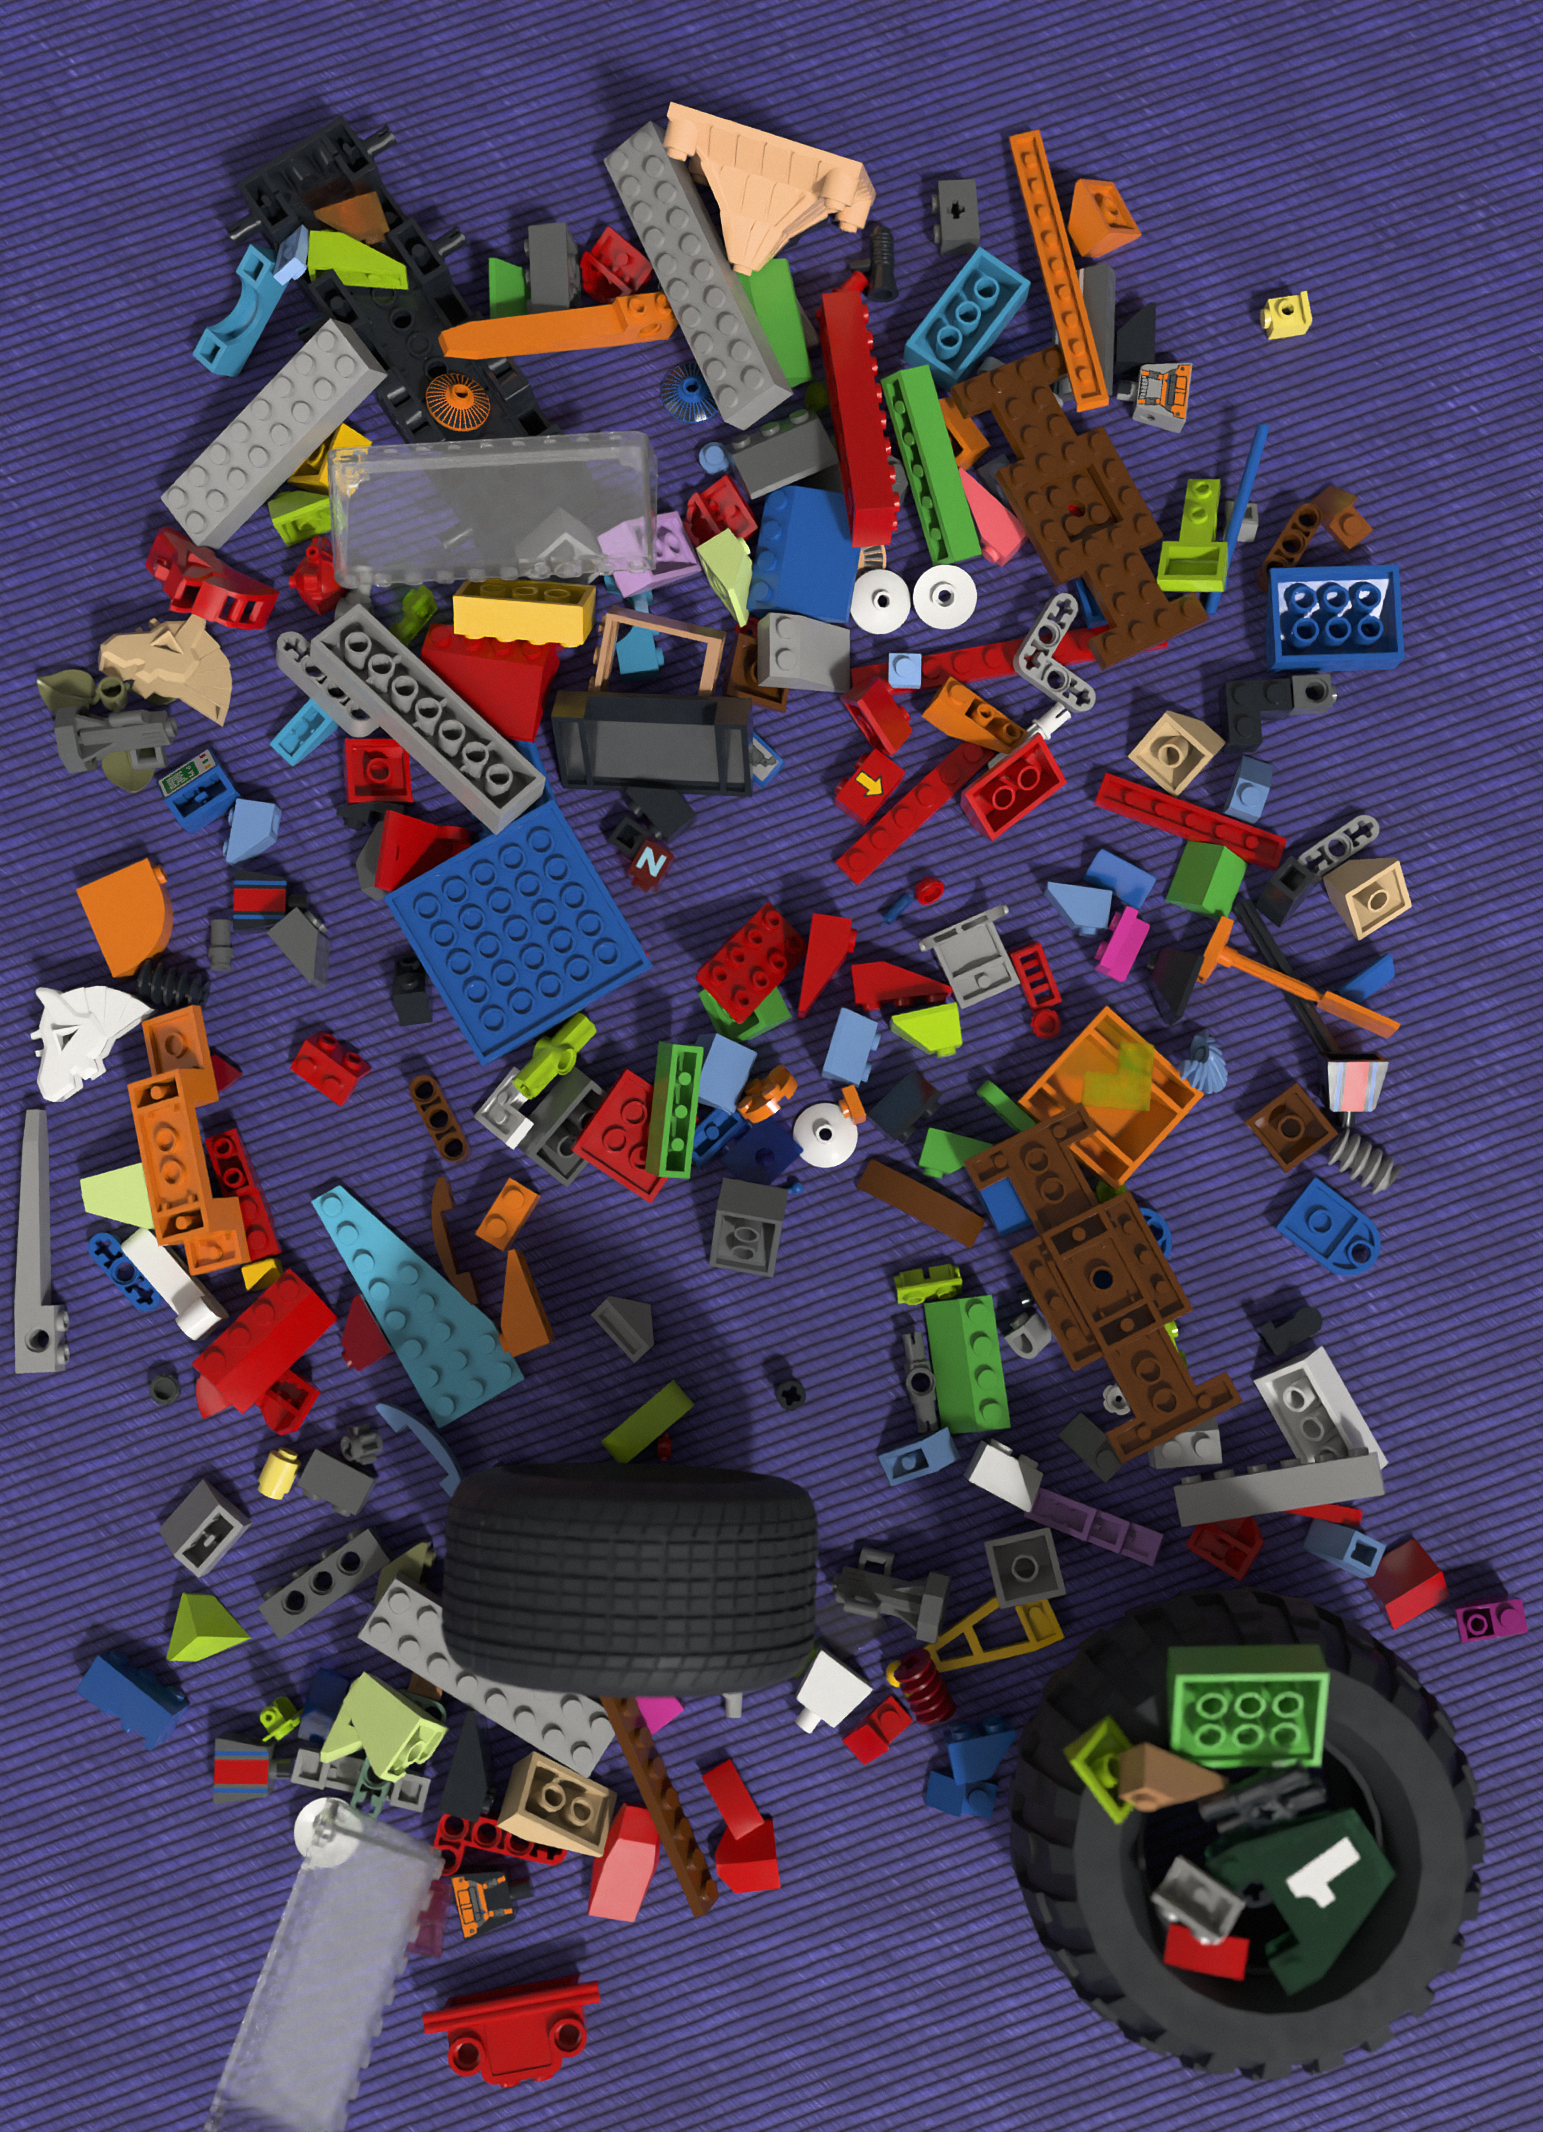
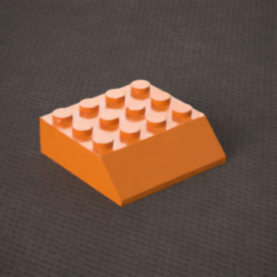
M1106 1006L1015 1104L1038 1124L1082 1102L1097 1132L1069 1146V1149L1074 1159L1086 1171L1117 1191L1205 1094L1202 1091L1196 1090L1195 1087L1192 1088L1187 1078L1182 1080L1179 1070Z

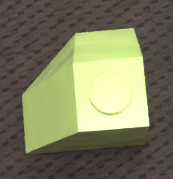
M142 1163L80 1179L86 1212L146 1229H155Z
M363 1672L351 1684L349 1693L344 1699V1704L374 1773L379 1778L388 1781H398L405 1776L406 1771L404 1768L414 1762L420 1765L429 1759L449 1730L447 1726L383 1680L366 1672Z

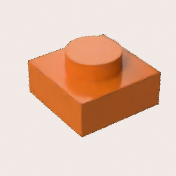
M854 1084L843 1088V1099L838 1100L844 1118L851 1117L854 1125L865 1122L866 1114Z

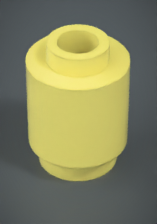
M280 1447L278 1451L272 1450L258 1478L260 1483L258 1491L265 1496L281 1500L284 1494L289 1493L301 1466V1462L297 1459L298 1454L284 1447Z

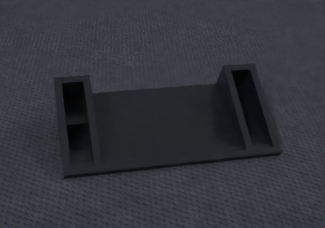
M558 690L551 720L563 789L626 791L629 787L676 790L678 794L752 797V698Z

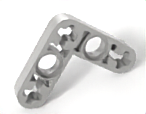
M1061 593L1051 597L1045 604L1013 659V667L1021 677L1056 702H1060L1067 710L1073 713H1081L1090 710L1094 706L1096 700L1094 689L1051 658L1078 612L1076 599L1068 593ZM1064 602V610L1067 613L1059 615L1055 622L1049 620L1056 617L1060 608L1056 604ZM1042 626L1048 627L1052 632V640L1049 644L1042 643L1038 637V632ZM1036 649L1040 650L1041 652L1036 653L1032 659V663L1035 666L1026 668L1027 662L1024 657L1031 656ZM1051 671L1057 672L1061 677V685L1058 689L1051 688L1047 682V677ZM1067 689L1073 693L1083 692L1081 698L1085 702L1076 704L1077 697L1070 692L1064 695L1062 693Z

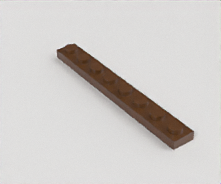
M600 1697L694 1917L705 1916L720 1897L717 1885L710 1875L704 1861V1855L699 1849L692 1833L690 1822L686 1819L678 1800L677 1792L670 1782L664 1762L658 1754L651 1732L640 1712L638 1701L636 1698Z

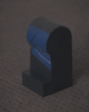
M1300 1306L1294 1308L1287 1319L1274 1326L1271 1321H1263L1253 1328L1269 1355L1278 1356L1316 1334L1322 1327L1323 1319L1317 1309Z

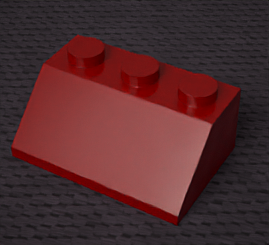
M1037 732L961 791L960 806L972 827L989 840L994 841L1065 785L1067 781L1042 735Z

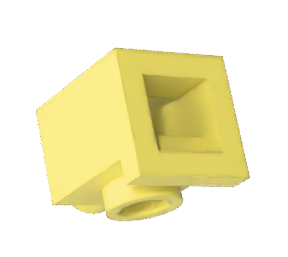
M1307 291L1300 292L1299 295L1268 299L1264 309L1260 312L1261 326L1263 329H1266L1268 340L1304 335L1312 322Z

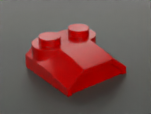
M394 739L344 740L343 769L347 805L365 802L394 804L414 802L411 792L409 753Z

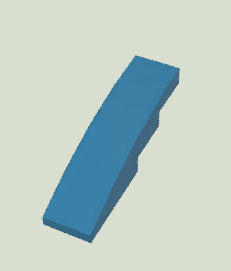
M331 694L333 697H342L339 694ZM310 698L270 742V745L294 767L340 726Z

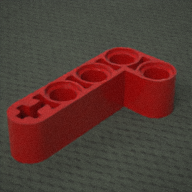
M489 1810L488 1814L482 1813L477 1823L462 1819L464 1822V1828L462 1829L452 1828L448 1823V1817L452 1815L444 1813L438 1824L430 1863L432 1869L437 1874L449 1876L458 1870L465 1857L467 1846L547 1865L561 1863L565 1859L568 1850L557 1848V1851L553 1852L550 1850L551 1846L539 1844L538 1848H534L535 1842L530 1841L525 1845L516 1843L512 1833L497 1827L500 1812ZM484 1823L492 1824L496 1828L497 1835L493 1837L485 1836L481 1832L480 1826ZM444 1849L451 1850L456 1856V1861L453 1863L444 1862L441 1859L440 1851Z

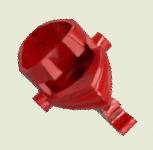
M315 536L312 538L310 546L306 549L307 556L301 561L294 575L289 576L290 588H296L301 598L311 610L322 616L330 609L335 611L341 597L346 598L349 587H352L351 574H346L328 538L322 537L321 539L319 536Z

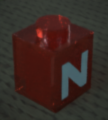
M646 839L627 871L628 877L632 880L630 884L644 893H647L649 890L657 893L675 862L674 854Z

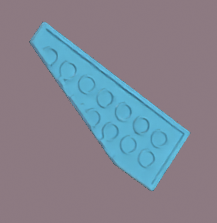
M339 1185L311 1201L439 1429L526 1379L516 1359L511 1356L510 1352H504L498 1336L501 1333L495 1322L475 1305H471L443 1275L402 1241L396 1233L383 1224L343 1186Z

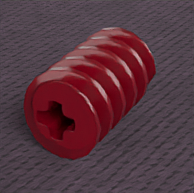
M919 1648L904 1655L900 1665L894 1671V1678L897 1682H900L899 1687L905 1693V1699L910 1703L911 1711L916 1714L917 1722L922 1725L941 1723L951 1718L957 1712V1706L947 1690V1686L942 1680L936 1664L931 1659V1654L928 1650Z

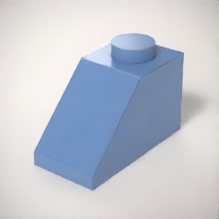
M1242 756L1222 815L1252 826L1260 818L1271 785L1273 766Z
M1054 882L1046 884L1044 895L1071 930H1078L1080 936L1095 938L1098 937V934H1103L1108 929L1112 899L1111 890Z
M947 1427L923 1435L878 1456L891 1487L936 1472L961 1458Z

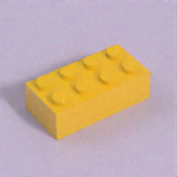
M469 575L453 595L454 634H463L468 639H481L484 636L496 637L501 642H512L516 639L528 640L529 643L535 645L556 642L560 643L563 647L570 648L583 645L596 623V586Z

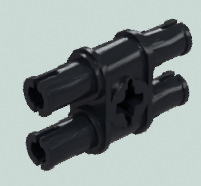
M1300 1759L1282 1768L1274 1770L1262 1768L1258 1774L1239 1781L1231 1780L1225 1789L1206 1797L1198 1798V1804L1205 1821L1209 1822L1215 1818L1219 1822L1216 1823L1218 1831L1223 1838H1228L1230 1835L1251 1828L1261 1831L1265 1829L1266 1825L1284 1818L1293 1819L1298 1815L1299 1810L1321 1801H1327V1795L1325 1794L1324 1785L1318 1777L1310 1780L1307 1776L1309 1775L1308 1769Z

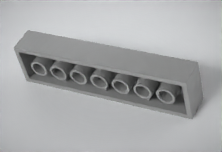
M330 318L160 498L197 547L204 546L209 549L218 550L388 374L350 325Z
M359 603L311 640L310 661L495 835L501 832L542 796L546 777Z
M396 1571L360 1627L357 1637L588 1779L615 1736L600 1697L517 1688L495 1683L465 1671L451 1659L443 1640L441 1629L443 1622L441 1618L442 1598L399 1571Z

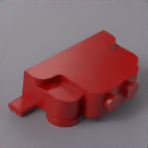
M579 1973L449 1997L442 2009L422 2013L424 2032L427 2035L447 2031L449 2042L448 2063L450 2068L460 2076H472L481 2070V2075L487 2083L491 2085L500 2084L501 2088L513 2087L519 2084L520 2080L533 2078L536 2082L551 2079L554 2073L560 2069L564 2057H574L584 2049L588 2031L585 2005L601 2002L598 1980L582 1982L581 1974Z

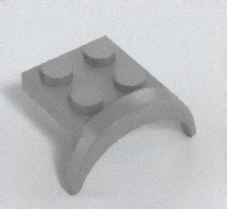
M1005 904L946 928L918 943L922 952L933 949L949 986L953 989V996L960 1010L1020 984L993 924L994 921L1009 913L1008 907Z

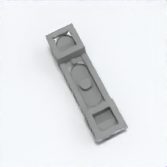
M299 1748L291 1778L292 1783L323 1790L325 1787L354 1793L366 1757L349 1754L324 1763L320 1761L322 1749ZM372 1766L370 1767V1775H371V1777H372L374 1780H376V1781L385 1780V1779L379 1778V1777L374 1773ZM404 1768L406 1771L405 1776L391 1783L386 1801H390L392 1806L423 1812L431 1777ZM370 1788L368 1796L372 1797L376 1791L382 1793V1790Z

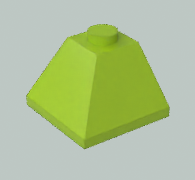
M287 491L278 494L274 500L268 502L273 525L287 547L346 525L345 519L332 496L303 491Z
M957 1002L895 1015L891 1017L889 1022L890 1031L928 1055L936 1053L937 1058L956 1054V1048H960L963 1044Z

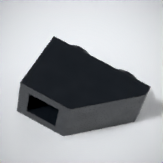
M629 787L625 791L629 800L625 804L637 818L642 815L648 821L649 825L646 828L658 842L663 839L670 845L697 822V814L676 790Z
M1291 855L1269 880L1255 908L1278 928H1281L1323 878L1299 858Z
M416 954L395 957L393 1000L400 1026L433 1022L431 980Z

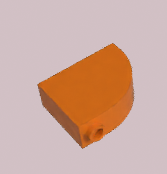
M148 858L76 889L111 974L122 982L138 975L147 959H151L155 963L165 950L172 933L173 906L165 883L168 882V877L161 864L156 865Z

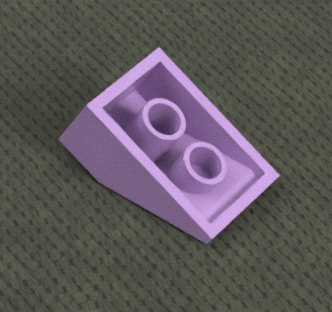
M677 511L625 521L597 537L602 554L608 561L615 577V584L624 598L647 592L703 570Z

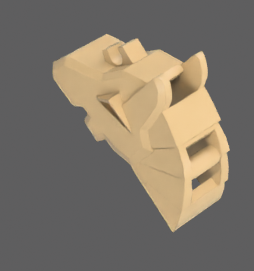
M192 614L186 621H166L160 623L153 618L149 622V627L152 630L143 631L139 627L135 632L113 634L100 645L98 665L101 672L107 676L117 677L123 683L130 679L134 680L135 682L131 690L144 699L154 692L163 697L180 698L181 701L223 727L232 691L230 663L220 650L219 644L204 630L206 619Z

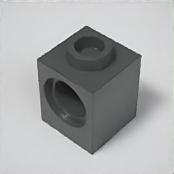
M1331 674L1300 675L1290 678L1292 711L1287 716L1325 714L1333 706V703L1336 702L1337 690L1336 685L1331 684ZM1305 690H1314L1318 694V700L1309 699Z

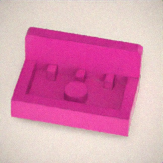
M1126 906L1121 913L1115 912L1108 926V930H1111L1112 933L1107 942L1101 941L1094 958L1098 962L1094 970L1119 982L1126 980L1150 929L1148 923L1136 918L1139 911Z

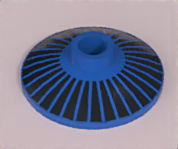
M689 362L681 364L672 369L664 379L661 389L662 402L667 412L676 420L687 424H698L709 420L719 411L698 363ZM689 385H696L698 387L695 392H689L686 388Z

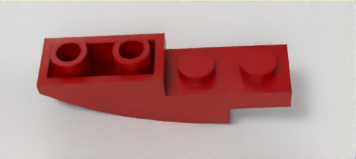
M234 1128L205 1139L223 1197H238L251 1260L249 1263L259 1262L282 1253L274 1228L276 1223L238 1130Z

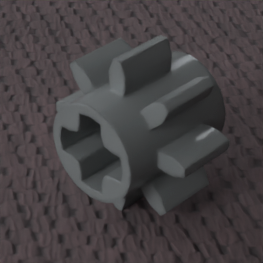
M368 1423L347 1428L348 1436H344L341 1440V1450L345 1459L348 1461L354 1460L355 1466L376 1462L375 1454L380 1453L383 1447L380 1433L376 1429L370 1430Z

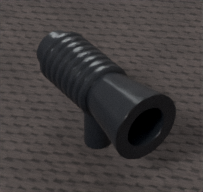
M878 226L872 230V234L869 236L870 258L853 260L850 262L852 273L855 270L861 273L872 271L868 298L871 301L883 303L895 300L899 296L893 271L895 268L894 236L890 233L888 227Z

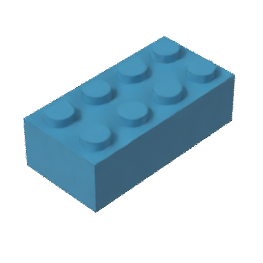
M979 246L905 344L903 361L913 368L929 364L933 381L949 392L953 385L961 383L968 378L1026 301L1031 282Z

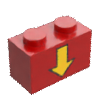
M876 748L870 755L865 752L854 765L857 771L850 780L844 777L834 790V793L837 794L834 805L863 827L868 824L905 776V771Z

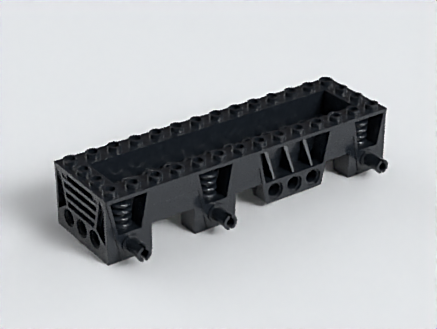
M340 116L237 182L249 208V214L225 229L237 247L260 232L270 248L277 253L279 252L280 244L301 225L309 231L328 229L344 233L406 266L408 290L346 286L334 269L311 282L307 266L305 272L298 279L292 280L308 301L317 317L300 328L295 329L305 345L330 318L352 327L388 374L371 392L372 396L459 520L458 524L441 535L439 534L437 538L448 554L472 539L494 573L498 575L518 561L515 547L559 507L579 521L601 507L593 475L587 468V462L605 450L610 449V444L606 437H602L603 433L598 430L592 436L575 445L567 439L557 423L551 426L539 408L530 383L511 356L477 360L444 356L438 341L442 331L468 322L485 320L479 310L473 313L455 288L449 269L444 263V258L461 247L468 244L462 231L459 232L460 229L456 225L453 229L433 241L421 230L413 217L408 220L385 188L374 159L388 148L397 144L392 131L387 125H384L383 128L363 140L358 138L343 116ZM331 216L342 218L341 223L334 228L327 227L325 225L326 220ZM400 316H408L412 320L408 327L398 328L395 326L396 319ZM442 366L446 368V374H460L469 377L484 389L485 395L489 399L490 410L486 421L478 429L464 432L451 430L438 423L432 417L426 405V392L430 383L434 380V378L430 377V372L434 367ZM506 468H514L518 471L516 478L512 481L502 480L500 478L501 472Z

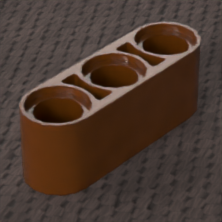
M1304 503L1291 516L1257 571L1255 582L1261 591L1268 593L1269 576L1266 573L1267 569L1294 568L1323 520V513L1317 505ZM1304 517L1308 519L1311 527L1303 526L1299 522V518ZM1282 544H1291L1295 549V553L1285 551Z
M428 1075L415 1077L409 1085V1093L438 1152L443 1159L451 1163L460 1164L465 1162L472 1153L471 1142L441 1084ZM427 1082L431 1083L434 1088L432 1096L428 1099H421L418 1093L420 1086ZM440 1111H446L448 1114L447 1124L442 1128H436L433 1124V1117ZM453 1140H460L463 1144V1151L457 1157H451L448 1154V1145Z

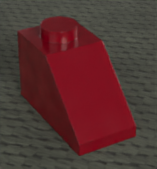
M363 1294L353 1298L341 1344L345 1349L341 1352L342 1357L350 1369L355 1367L357 1372L367 1369L395 1352Z

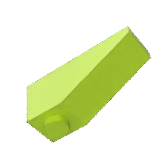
M328 229L321 231L310 230L307 266L311 282L334 269L346 286L408 290V277L405 265L344 233Z

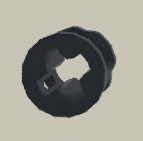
M787 1380L779 1385L776 1398L782 1408L794 1411L803 1406L806 1400V1393L801 1383L796 1380ZM791 1386H795L796 1393L801 1395L800 1399L793 1400L792 1404H787L786 1397L782 1395V1391H789Z

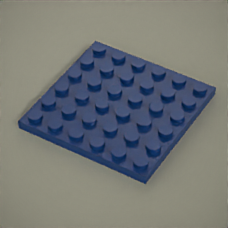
M554 799L510 823L497 835L491 834L383 897L482 1067L487 1066L653 968Z

